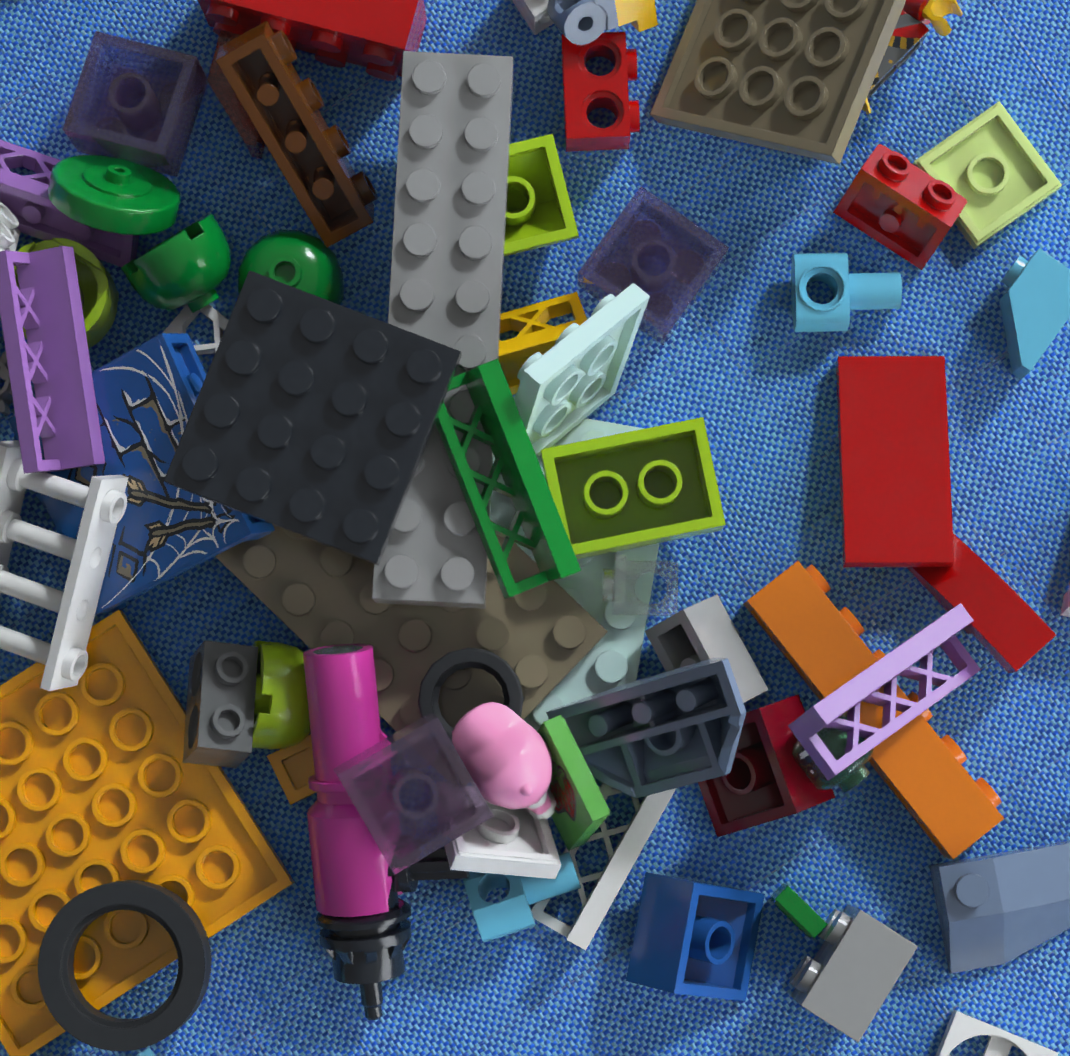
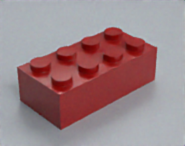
M198 0L208 25L214 27L213 32L221 37L233 40L267 21L274 33L280 30L285 33L294 51L298 49L313 53L317 61L333 67L343 68L346 62L366 67L365 71L369 75L387 81H395L397 76L402 77L403 51L418 52L427 21L424 0Z

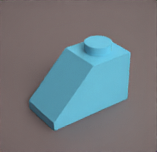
M1041 248L1029 260L1019 256L1001 280L1002 283L1009 287L999 300L1010 365L1012 374L1020 380L1031 372L1070 317V269Z

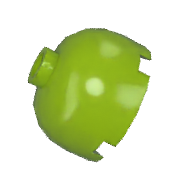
M257 640L253 644V646L258 647L252 748L286 749L302 742L311 732L303 660L304 651L298 647L280 642Z

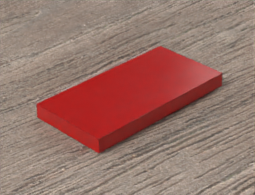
M838 356L836 376L843 567H952L954 564L945 356Z

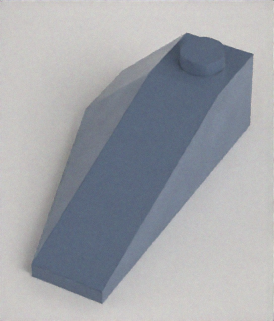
M1070 841L929 865L949 973L1005 964L1070 928Z

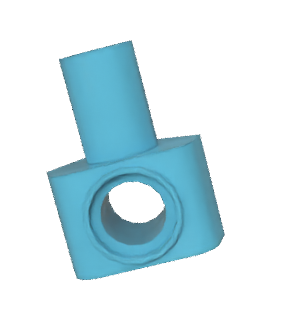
M847 253L792 254L791 308L794 332L848 331L850 310L901 308L902 279L900 272L849 273ZM814 281L826 283L832 289L833 300L826 304L815 303L807 295V284Z
M570 852L559 855L561 867L556 879L469 872V878L463 879L481 939L484 943L536 926L530 907L531 904L581 888ZM503 887L510 890L507 897L499 903L485 902L487 895L496 888Z

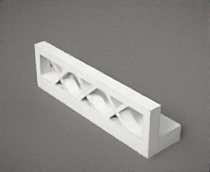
M602 783L599 788L605 800L608 796L622 792L605 783ZM676 788L644 796L641 803H639L638 798L636 799L631 796L635 814L629 824L607 830L605 821L600 825L601 832L594 833L587 842L600 838L604 839L609 860L603 871L580 877L575 859V854L579 847L570 851L566 847L563 853L570 852L581 885L578 892L583 907L573 925L569 926L544 911L550 900L547 899L534 904L531 909L534 919L565 936L566 940L586 950ZM624 832L613 852L609 836ZM597 880L586 899L582 883Z

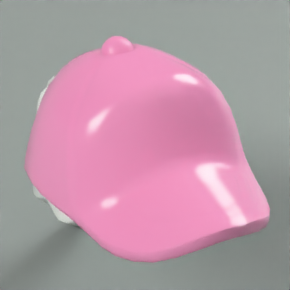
M483 703L466 713L457 722L452 731V745L474 789L493 805L507 809L525 808L530 815L539 820L551 817L555 813L554 809L556 806L555 797L549 788L552 778V754L542 736L513 710L500 703Z

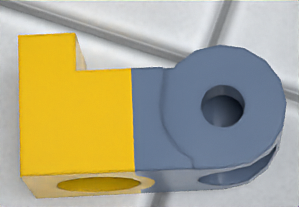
M549 0L547 12L552 22L571 43L577 45L589 44L596 40L603 31H609L631 23L638 32L658 25L655 0Z

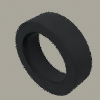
M139 880L107 883L77 895L53 918L43 937L39 952L38 978L44 1001L55 1020L76 1039L103 1050H137L165 1039L182 1027L195 1013L203 1000L209 984L212 960L208 936L199 917L177 894L160 885ZM132 910L152 917L169 933L177 951L178 974L175 986L164 1004L155 1012L144 1017L120 1019L98 1011L84 998L75 980L73 967L74 953L81 935L94 920L110 911Z

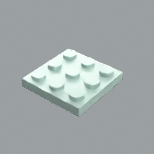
M632 283L616 297L613 294L604 297L595 307L589 319L581 325L577 323L569 325L560 334L554 347L544 355L540 352L534 353L520 368L517 375L520 384L513 398L537 458L541 455V449L550 448L615 394L650 298L636 284Z

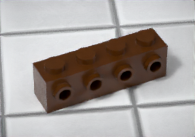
M265 21L220 46L216 62L327 248L374 223V204L372 202L377 200L378 196L366 173L362 170L356 174L347 160L346 156L351 153V149L340 128L336 124L329 128L322 117L319 109L324 107V102L316 86L309 77L302 81L291 62L297 60V56L287 36L282 30L274 33L269 23Z

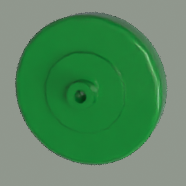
M79 155L58 162L52 168L48 187L50 201L67 217L95 229L126 235H147L168 229L176 221L181 199L180 192L176 186L161 173L133 161L102 155Z

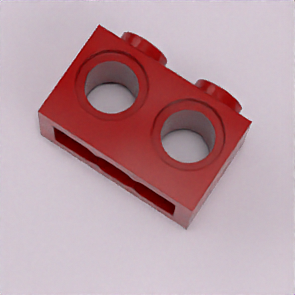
M604 32L593 42L584 45L573 44L562 34L561 55L566 152L629 149L630 133L640 132L639 100L629 101L628 81H637L636 48L626 49V32ZM604 57L611 61L614 69L606 75L597 76L590 73L586 69L585 64L591 58ZM606 108L614 113L617 120L609 127L598 128L589 122L587 116L594 109Z

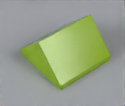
M553 133L510 144L504 256L579 238Z

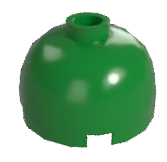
M211 213L201 221L198 220L152 247L148 253L138 259L134 258L123 265L121 269L142 299L154 307L173 310L187 305L190 311L194 313L219 298L214 288L228 275L231 265L230 248L223 231Z
M278 230L262 236L247 250L239 267V294L250 270L339 305L344 298L343 273L335 253L329 247L326 248L321 239L301 230Z

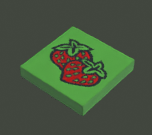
M559 715L544 721L537 732L545 740L552 754V778L549 788L555 797L556 806L554 809L555 813L551 817L568 851L584 845L610 815V809L564 717L562 718Z

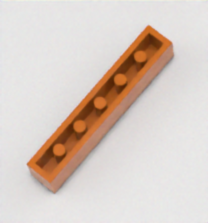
M797 561L743 605L821 701L883 658L885 654L880 649L872 653L859 637L865 630L858 619L847 607H843L838 611L826 596L831 587L822 574L812 564L804 568ZM897 684L896 697L918 702V695L912 691L906 696ZM884 686L876 692L884 694ZM862 701L860 703L859 723L881 729L883 707ZM928 708L863 756L944 858L955 859L1005 818L996 808L1002 802L993 788L982 777L974 781L961 765L967 760V757L957 743L947 734L940 738L927 721L933 715ZM896 710L895 718L903 712ZM847 712L839 718L847 720ZM859 737L858 745L867 738Z

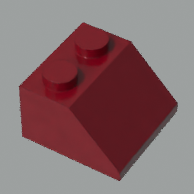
M799 694L746 712L731 772L721 777L698 782L717 837L793 815L835 798L830 780L826 779L815 762L812 761L804 766L795 758L796 755L799 759L798 753L804 750V747L788 725L805 713ZM807 767H812L815 774H810ZM817 774H820L816 781H813L811 779L814 778Z

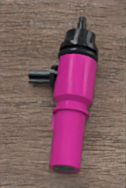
M360 643L329 645L310 649L303 653L315 774L309 777L308 782L309 789L317 792V800L307 812L316 910L318 911L316 924L323 928L319 934L320 945L332 957L334 979L347 984H360L361 1003L364 1006L365 1017L368 1020H378L382 1016L381 1004L383 1003L381 982L396 978L405 972L403 950L412 933L411 922L407 920L411 916V905L398 898V895H402L403 892L416 891L418 880L469 878V871L450 870L444 846L417 848L413 837H403L400 802L387 792L386 784L390 783L393 777L388 736L381 731L373 645Z

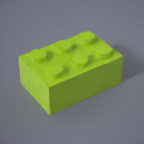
M703 417L541 449L540 457L544 477L577 559L721 531L726 525Z

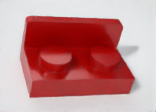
M878 144L859 170L833 213L922 270L956 221L967 200L956 193L949 184L936 180L910 163L901 153Z

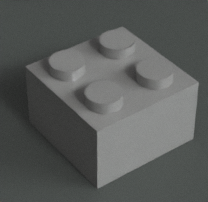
M847 904L843 912L834 909L825 921L828 925L818 934V937L825 941L815 957L812 959L806 955L798 964L789 981L795 987L790 996L802 1007L859 1042L918 946L861 909Z

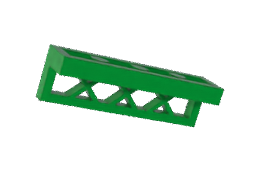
M498 358L454 376L448 391L466 385L475 406L468 424H465L450 417L443 402L435 424L504 599L518 595L546 582L562 579L581 571ZM479 420L482 424L484 432L476 429ZM455 430L463 433V437L460 442L458 440ZM472 438L489 445L492 449L495 461L488 477L471 470L465 454ZM500 472L505 482V485L500 482H497ZM475 482L484 486L481 495ZM493 490L512 500L516 512L509 529L490 521L486 506ZM520 526H522L526 537L517 534ZM496 534L505 538L502 547ZM514 542L532 551L540 571L517 582L514 581L507 564V558Z

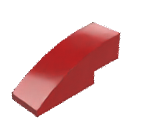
M953 534L954 564L952 567L907 568L947 612L961 603L974 620L963 628L966 633H972L1008 673L1017 672L1050 642L1056 634L994 570Z

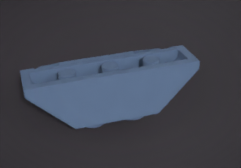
M711 658L623 684L555 708L546 713L548 719L559 715L562 718L564 717L593 777L637 799L730 773L745 720L746 709L728 658Z

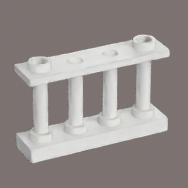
M0 441V595L4 593L58 613L51 644L0 625V649L46 665L40 686L44 690L53 691L76 686L88 664L86 649L117 523L123 517L127 506L125 490L128 477L122 475L92 476L90 486L88 487L47 472L24 474L19 441ZM26 489L84 508L77 539L22 521L20 512ZM16 541L70 560L71 563L64 592L10 573L7 566L13 542Z

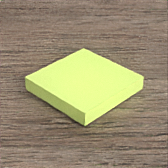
M1000 101L913 162V165L936 180L949 184L956 193L967 200L965 207L954 223L973 249L986 242L1062 186Z

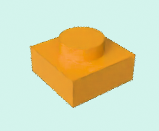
M311 734L299 744L267 755L290 805L317 793L309 789L308 782L309 777L315 774Z

